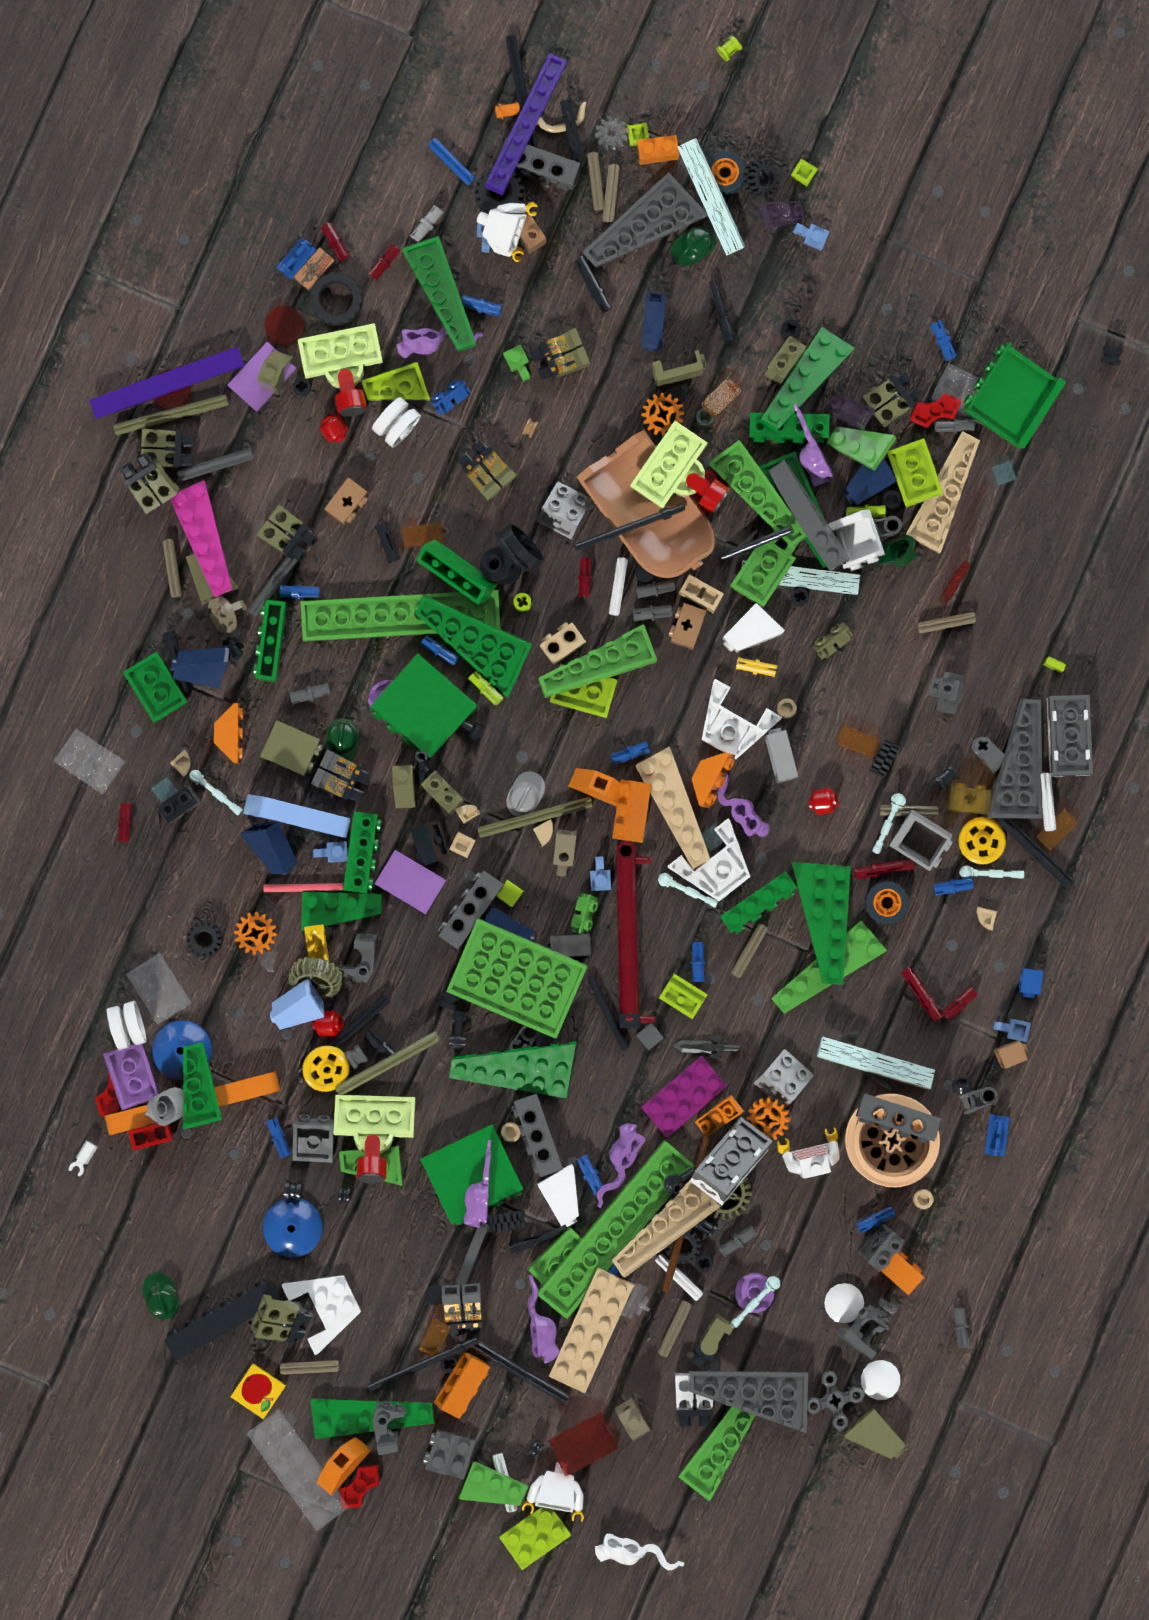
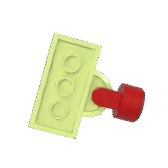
M375 323L298 339L305 378L325 375L333 387L340 389L341 392L335 396L338 415L353 417L364 413L367 409L364 392L355 389V386L362 379L364 366L383 363Z
M674 421L630 485L631 488L662 509L673 493L680 496H690L697 492L703 496L699 504L712 513H716L730 492L728 487L716 479L712 484L705 480V470L697 459L708 443L676 421Z
M336 1095L333 1133L334 1135L354 1136L356 1146L365 1153L364 1157L357 1160L356 1178L359 1181L376 1184L386 1180L387 1160L381 1158L380 1154L388 1150L392 1144L393 1137L414 1138L415 1097Z

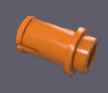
M519 103L498 104V106H495L496 117L502 120L503 117L519 115Z

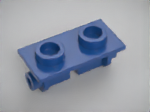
M301 238L276 268L292 280L317 250L307 240Z
M456 380L448 386L449 389L445 392H439L433 396L430 404L435 408L438 415H444L454 407L451 402L453 398L458 404L469 396L468 394L471 391L467 386L463 388L466 385L464 381Z
M990 1114L984 1154L1005 1156L1010 1117Z

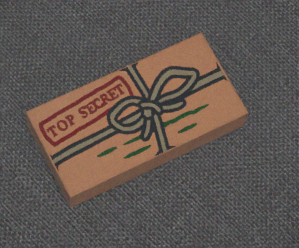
M319 248L297 272L294 278L309 291L335 260Z

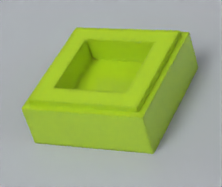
M647 123L627 125L630 146L637 145V140L649 139Z
M801 159L792 172L791 177L807 187L818 169Z
M1047 657L1043 663L1044 666L1059 673H1062L1066 666L1052 657Z
M507 880L496 896L513 907L524 891Z

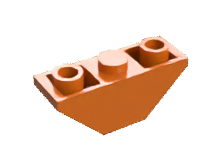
M234 703L214 723V743L235 764H239V759H243V747H240V740H243V728H240V720H243V708H240L238 703Z
M725 752L700 761L692 776V782L701 807L709 808L716 801V793L724 785L727 771L734 765L735 754Z
M575 769L568 787L617 807L620 782L595 770Z
M730 1094L698 1118L695 1123L704 1135L708 1137L740 1115L744 1110Z
M357 1437L340 1446L327 1461L316 1483L332 1496L371 1449Z

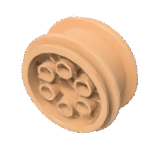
M899 1094L875 1096L931 1115L921 1103L912 1098ZM877 1107L874 1109L873 1115H876L878 1119L882 1118L884 1110L881 1107ZM858 1108L855 1110L846 1128L845 1145L851 1163L861 1175L881 1186L903 1187L920 1180L929 1172L939 1153V1130L935 1141L929 1140L927 1144L917 1139H912L911 1134L909 1137L899 1135L898 1130L891 1128V1131L888 1133L887 1130L878 1128L879 1125L877 1126L873 1122H871V1125L859 1122L860 1117L856 1116ZM898 1113L893 1116V1123L895 1125L903 1122V1118L900 1122L897 1121ZM920 1120L913 1121V1130L919 1131L922 1128ZM870 1127H875L878 1131L877 1136L874 1138H869L867 1135ZM895 1134V1139L898 1141L890 1147V1142L887 1139ZM861 1141H872V1145L862 1148ZM908 1141H912L915 1145L912 1152H906L904 1148ZM873 1147H879L881 1150V1154L877 1158H873L870 1154ZM892 1154L899 1156V1162L895 1165L889 1162ZM908 1155L914 1163L908 1167L902 1156ZM882 1158L886 1159L884 1171L877 1169Z

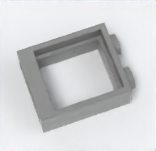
M781 728L770 730L768 732L769 735L765 737L776 783L796 779L798 774L787 731H781Z
M912 809L889 846L930 871L932 867L937 868L942 860L940 857L943 850L947 852L953 841H951V833ZM915 820L944 838L930 860L901 843Z

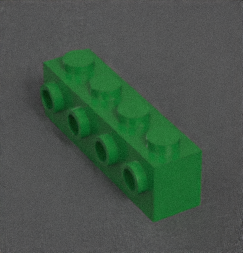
M750 413L749 439H753V442L764 443L765 440H773V443H785V440H793V443L801 444L807 440L797 414H793L777 432L760 422L765 413ZM802 414L817 444H824V441H828L829 414Z
M435 539L423 545L416 559L418 563L478 605L490 598L497 585L495 581L485 578L481 571Z
M266 600L265 605H262L261 616H263V624L259 625L258 632L261 640L260 644H257L256 647L258 664H254L253 675H256V679L259 681L275 683L278 681L287 612L286 602Z
M354 811L343 886L344 891L368 894V890H372L373 878H370L371 870L375 871L376 859L373 858V853L378 850L379 839H376V832L380 831L382 819H378L379 815Z
M784 872L721 915L720 919L730 933L735 931L737 934L746 928L744 924L749 920L755 922L762 917L761 912L766 909L771 911L779 905L777 901L783 897L787 900L795 894L793 890L797 887L787 872Z

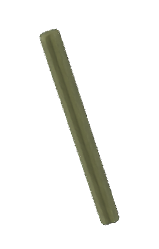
M221 395L113 425L116 435L224 407L228 405V399L226 395Z
M587 797L481 826L478 828V833L482 838L591 808L593 806L592 799Z
M432 1032L335 1087L337 1094L344 1095L440 1041L437 1032Z

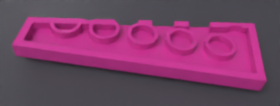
M203 480L179 491L170 501L215 598L233 589L207 485Z

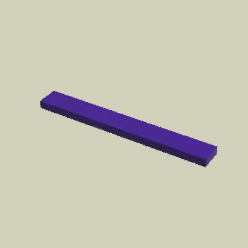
M549 53L487 179L485 188L501 195L504 194L567 65L566 60Z
M237 346L90 399L89 402L95 418L99 419L244 367L245 365Z

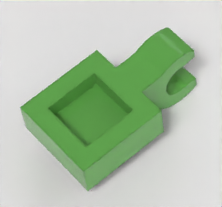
M521 345L504 352L503 356L511 372L518 370L523 382L530 379V375L525 367L529 364V360Z

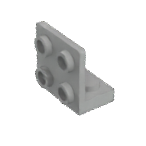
M557 482L543 505L537 522L572 540L592 499L561 482Z
M784 1049L768 1069L758 1077L754 1084L767 1096L771 1097L773 1101L779 1099V1105L785 1103L783 1108L785 1109L812 1079L813 1074Z

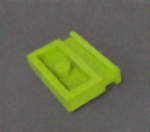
M673 974L659 999L693 1019L707 994L676 974Z

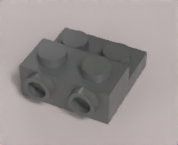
M305 1114L295 1118L293 1123V1161L332 1163L334 1120L325 1115L319 1116L318 1119H312L309 1115Z
M881 1223L880 1227H877L857 1254L880 1272L889 1265L891 1257L902 1249L904 1240L884 1223Z
M437 1429L436 1433L432 1432L430 1438L431 1452H426L423 1461L424 1464H427L425 1469L464 1480L476 1440Z

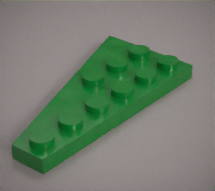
M423 595L415 614L431 629L435 630L443 640L450 644L478 672H481L489 682L508 698L532 643Z
M791 862L822 983L843 985L851 867Z
M576 1041L561 1045L559 1043L551 1044V1046L546 1047L534 1046L510 1049L506 1052L498 1053L494 1051L482 1055L452 1057L449 1078L567 1098Z

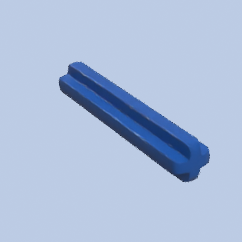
M436 138L430 141L428 144L429 148L465 184L470 185L475 180V177Z

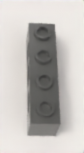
M507 137L505 138L503 147H504V145H505V143H506V141H507V139H508ZM527 145L523 153L526 159L524 162L518 163L515 170L520 171L519 173L526 177L531 175L538 177L539 181L549 184V182L555 183L558 188L563 190L573 189L580 170L579 162ZM540 161L544 164V167L536 169L533 164ZM560 168L563 172L561 175L555 176L552 174V170Z
M485 871L482 874L480 872L476 874L472 880L475 884L471 890L468 888L461 896L463 901L460 906L455 905L449 913L452 917L448 923L444 921L438 929L441 932L439 937L458 950L473 930L476 920L482 917L504 885ZM479 887H483L487 891L486 896L482 899L477 898L475 895V891ZM468 903L475 906V912L471 915H467L464 912V907ZM455 920L463 921L464 927L461 931L453 929V922Z
M537 1093L514 1101L515 1105L512 1106L515 1118L519 1117L522 1123L518 1126L522 1137L526 1135L528 1143L525 1146L528 1155H533L535 1160L532 1163L535 1174L539 1173L540 1177L562 1170L563 1166ZM532 1111L535 1113L536 1119L534 1122L529 1123L525 1120L524 1115L526 1112ZM534 1130H539L542 1133L543 1137L540 1141L532 1140L531 1133ZM546 1149L549 1152V1157L546 1160L539 1159L537 1155L539 1150Z
M865 1093L862 1094L856 1116L860 1117L859 1122L871 1125V1122L879 1124L878 1128L887 1131L894 1128L898 1130L899 1135L909 1137L912 1134L918 1136V1141L927 1144L929 1140L935 1141L942 1119ZM877 1107H881L884 1110L883 1117L879 1119L873 1115V1111ZM897 1113L903 1116V1122L899 1125L893 1123V1116ZM915 1120L922 1122V1128L919 1131H914L912 1128V1123Z

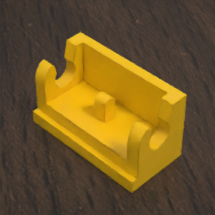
M324 924L304 927L309 959L312 957L315 959L321 958V960H328L329 962Z

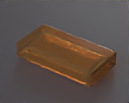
M727 378L701 403V406L712 417L716 418L742 390Z
M441 522L402 528L405 548L423 546L434 539L444 543Z
M843 725L836 744L874 758L881 739Z
M1065 809L1055 817L1056 830L1045 831L1043 829L1036 836L1049 851L1078 824Z
M433 1319L418 1350L430 1356L439 1353L451 1327Z

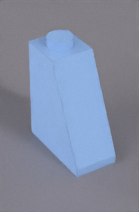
M306 979L272 1002L270 1018L280 1030L324 1017V1001L311 981Z

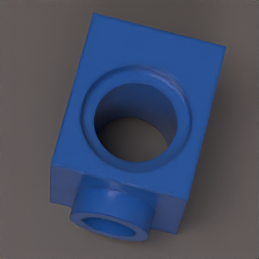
M1021 968L1018 992L1023 993V997L1035 998V994L1040 995L1043 971Z

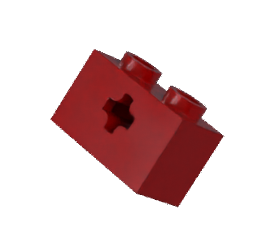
M155 1123L128 1131L133 1151L174 1140L171 1124L162 1126Z

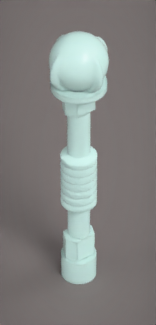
M192 770L190 772L189 778L196 785L200 784L206 787L219 801L228 805L236 815L242 812V808L229 801L227 796L207 783L200 771Z
M900 793L894 794L891 798V812L883 824L879 840L876 841L872 851L874 853H880L884 844V838L888 835L893 824L892 820L895 813L906 803L905 797Z
M963 866L959 871L962 879L973 878V876L1024 878V871H978L970 866Z
M668 873L659 875L658 882L661 886H666L667 888L669 886L676 887L684 891L685 894L695 899L699 898L705 901V903L710 904V906L716 907L718 900L706 897L691 887H685L672 880L673 877H670Z
M772 1276L767 1279L766 1287L756 1298H753L745 1307V1310L731 1321L733 1326L737 1328L744 1317L760 1304L759 1301L770 1291L774 1292L775 1289L780 1287L779 1278Z

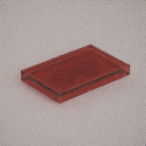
M964 561L957 568L939 599L941 603L946 605L952 599L971 563Z
M597 1413L548 1439L565 1476L618 1449L601 1413Z

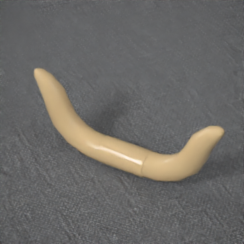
M583 102L579 107L578 120L576 121L577 127L584 119L586 102ZM542 117L538 122L540 128L549 133L566 131L564 123L551 126L546 124Z

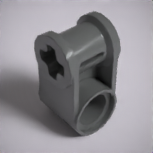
M896 516L873 520L880 540L897 535L902 527L901 520ZM890 521L896 522L898 529L895 531L889 530L887 523Z
M978 737L973 740L971 745L973 752L981 759L986 768L994 774L1002 766L1004 754L987 737ZM978 742H985V750L978 749L980 746Z
M985 1086L958 1095L965 1109L964 1115L994 1104L998 1099L997 1091L990 1086ZM986 1090H991L994 1094L993 1099L990 1101H985L983 1098V1093Z

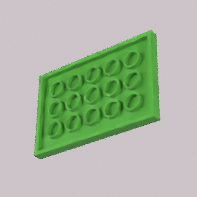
M478 918L446 992L556 1039L588 965Z

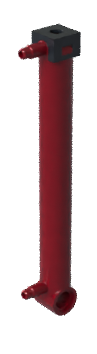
M622 841L616 848L619 1028H640L642 1023L655 1022V1016H639L636 865L652 863V858L646 856L636 857V848L630 841ZM622 846H629L632 850L631 855L623 856L620 853Z

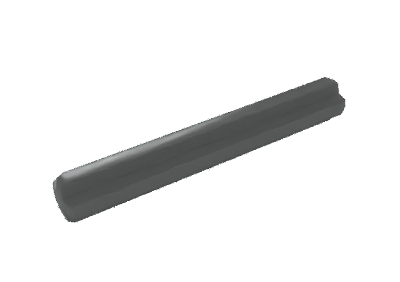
M248 448L177 471V476L180 481L204 475L252 460L253 453Z
M289 557L284 559L249 607L248 611L252 615L258 616L262 605H265L266 600L271 598L298 560L294 558L291 560Z

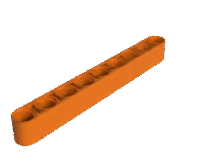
M276 1071L215 1087L219 1107L281 1091ZM147 1105L104 1116L109 1135L155 1124L156 1122L145 1115Z

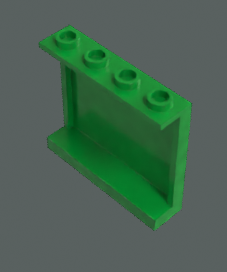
M1008 342L997 347L994 353L996 354L995 358L987 363L984 368L986 372L983 377L977 379L974 384V391L964 399L963 404L965 405L962 410L1016 448L1022 449L1028 444L1066 381L1053 377L1012 348V343Z
M419 654L410 661L370 706L371 715L378 721L382 719L387 724L386 728L393 734L397 732L402 737L401 741L408 747L412 745L417 750L416 753L419 751L426 752L429 761L467 717L477 709V704Z
M493 1124L420 1159L451 1224L456 1223V1225L464 1223L466 1190L470 1185L483 1180L488 1140H491L488 1206L492 1205L495 1208L503 1204L502 1200L507 1197L514 1199L520 1196V1191L524 1189Z

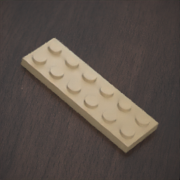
M601 1268L597 1269L549 1377L586 1393L634 1287L633 1283Z

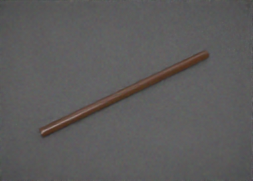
M703 1136L694 1170L706 1158L711 1140L709 1137ZM685 1233L674 1242L661 1291L667 1293L670 1291Z

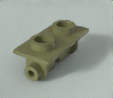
M845 624L835 625L829 634L815 641L812 649L818 652L817 655L821 660L827 659L837 651L833 644L836 643L841 648L851 640L853 634Z

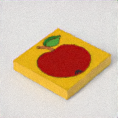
M253 1363L231 1395V1398L264 1419L286 1385Z

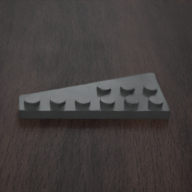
M668 172L590 244L582 254L597 268L709 216Z
M1022 699L1019 701L987 818H1043L1041 700Z
M689 1371V1392L807 1433V1372Z

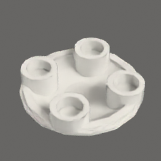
M843 1283L835 1285L826 1293L824 1304L830 1318L836 1322L849 1323L858 1318L860 1310L864 1307V1299L859 1289L852 1284Z
M884 1360L870 1362L862 1372L861 1386L869 1397L876 1400H886L898 1391L900 1374L897 1368L890 1362Z

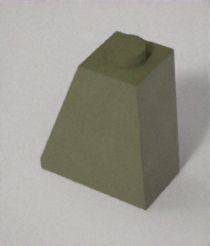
M274 350L264 360L257 381L260 387L279 394L293 357Z
M191 551L189 552L190 555L186 556L200 600L202 603H206L214 596L194 552ZM230 578L233 590H230L219 596L224 597L239 592L240 588Z
M412 765L392 766L395 807L416 808L414 767Z
M873 1407L843 1433L848 1440L890 1459L893 1457L898 1458L905 1451L903 1449L906 1446L905 1443Z

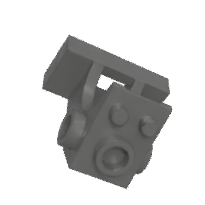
M944 671L943 678L932 676L928 695L938 697L936 711L956 714L957 705L961 701L965 684L963 683L964 675Z
M356 935L354 949L360 951L362 961L357 965H342L340 971L344 972L343 976L347 977L349 974L354 981L367 983L375 968L377 935Z
M870 1304L867 1308L864 1307L860 1310L858 1318L849 1330L839 1327L836 1334L861 1354L873 1359L876 1352L870 1348V1341L876 1332L881 1333L884 1329L889 1331V1320L885 1318L886 1314L881 1308H875ZM867 1322L870 1326L862 1334L860 1329Z
M376 1402L372 1422L377 1441L378 1455L398 1452L397 1430L391 1431L387 1425L392 1419L405 1416V1407H401L402 1404L397 1403L395 1406L390 1402Z

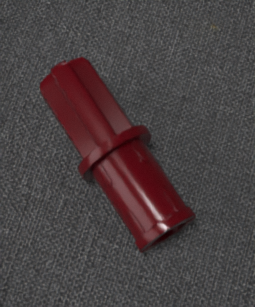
M331 222L323 225L321 231H323L329 242L328 246L332 247L339 261L346 260L349 254L341 241L342 237L338 236Z
M391 244L384 254L378 257L379 260L368 274L377 281L384 271L391 267L390 264L400 253V249L396 245Z
M588 557L580 558L579 576H577V579H579V597L591 596L590 585L591 579H593L591 577L592 559Z
M120 803L119 820H117L119 823L117 840L119 842H129L130 826L133 824V821H131L132 803Z
M969 986L959 997L954 998L955 1000L942 1011V1014L947 1020H951L962 1009L965 1010V1006L977 997L978 994Z

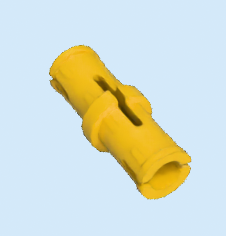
M738 657L736 669L753 672L754 675L759 673L775 677L777 665L763 663L758 659L753 661Z

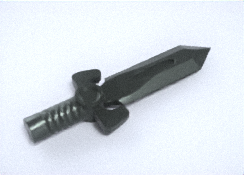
M720 1036L711 1038L712 1041H717L718 1044H712L711 1041L681 1040L673 1045L680 1052L710 1053L711 1058L720 1059V1052H740V1044H721Z

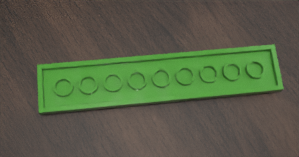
M494 590L490 598L479 605L461 592L301 601L303 642L438 634L415 614L423 595L501 629L498 590Z
M663 1140L539 1288L538 1296L567 1319L583 1301L597 1269L601 1268L608 1271L614 1264L612 1260L636 1237L671 1196V1194L665 1191L663 1185L665 1178L673 1174L681 1175L688 1169L694 1168L695 1165L668 1142Z

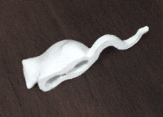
M606 1534L603 1544L595 1546V1554L601 1562L613 1559L624 1565H633L646 1552H652L656 1554L661 1566L667 1570H674L678 1566H684V1563L680 1561L675 1564L666 1562L661 1549L654 1544L640 1547L634 1540L622 1539L613 1534Z

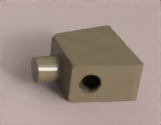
M557 829L553 864L557 865V876L567 877L569 866H573L577 831ZM561 853H567L568 857H561Z
M632 1398L615 1407L620 1421L633 1441L651 1431Z

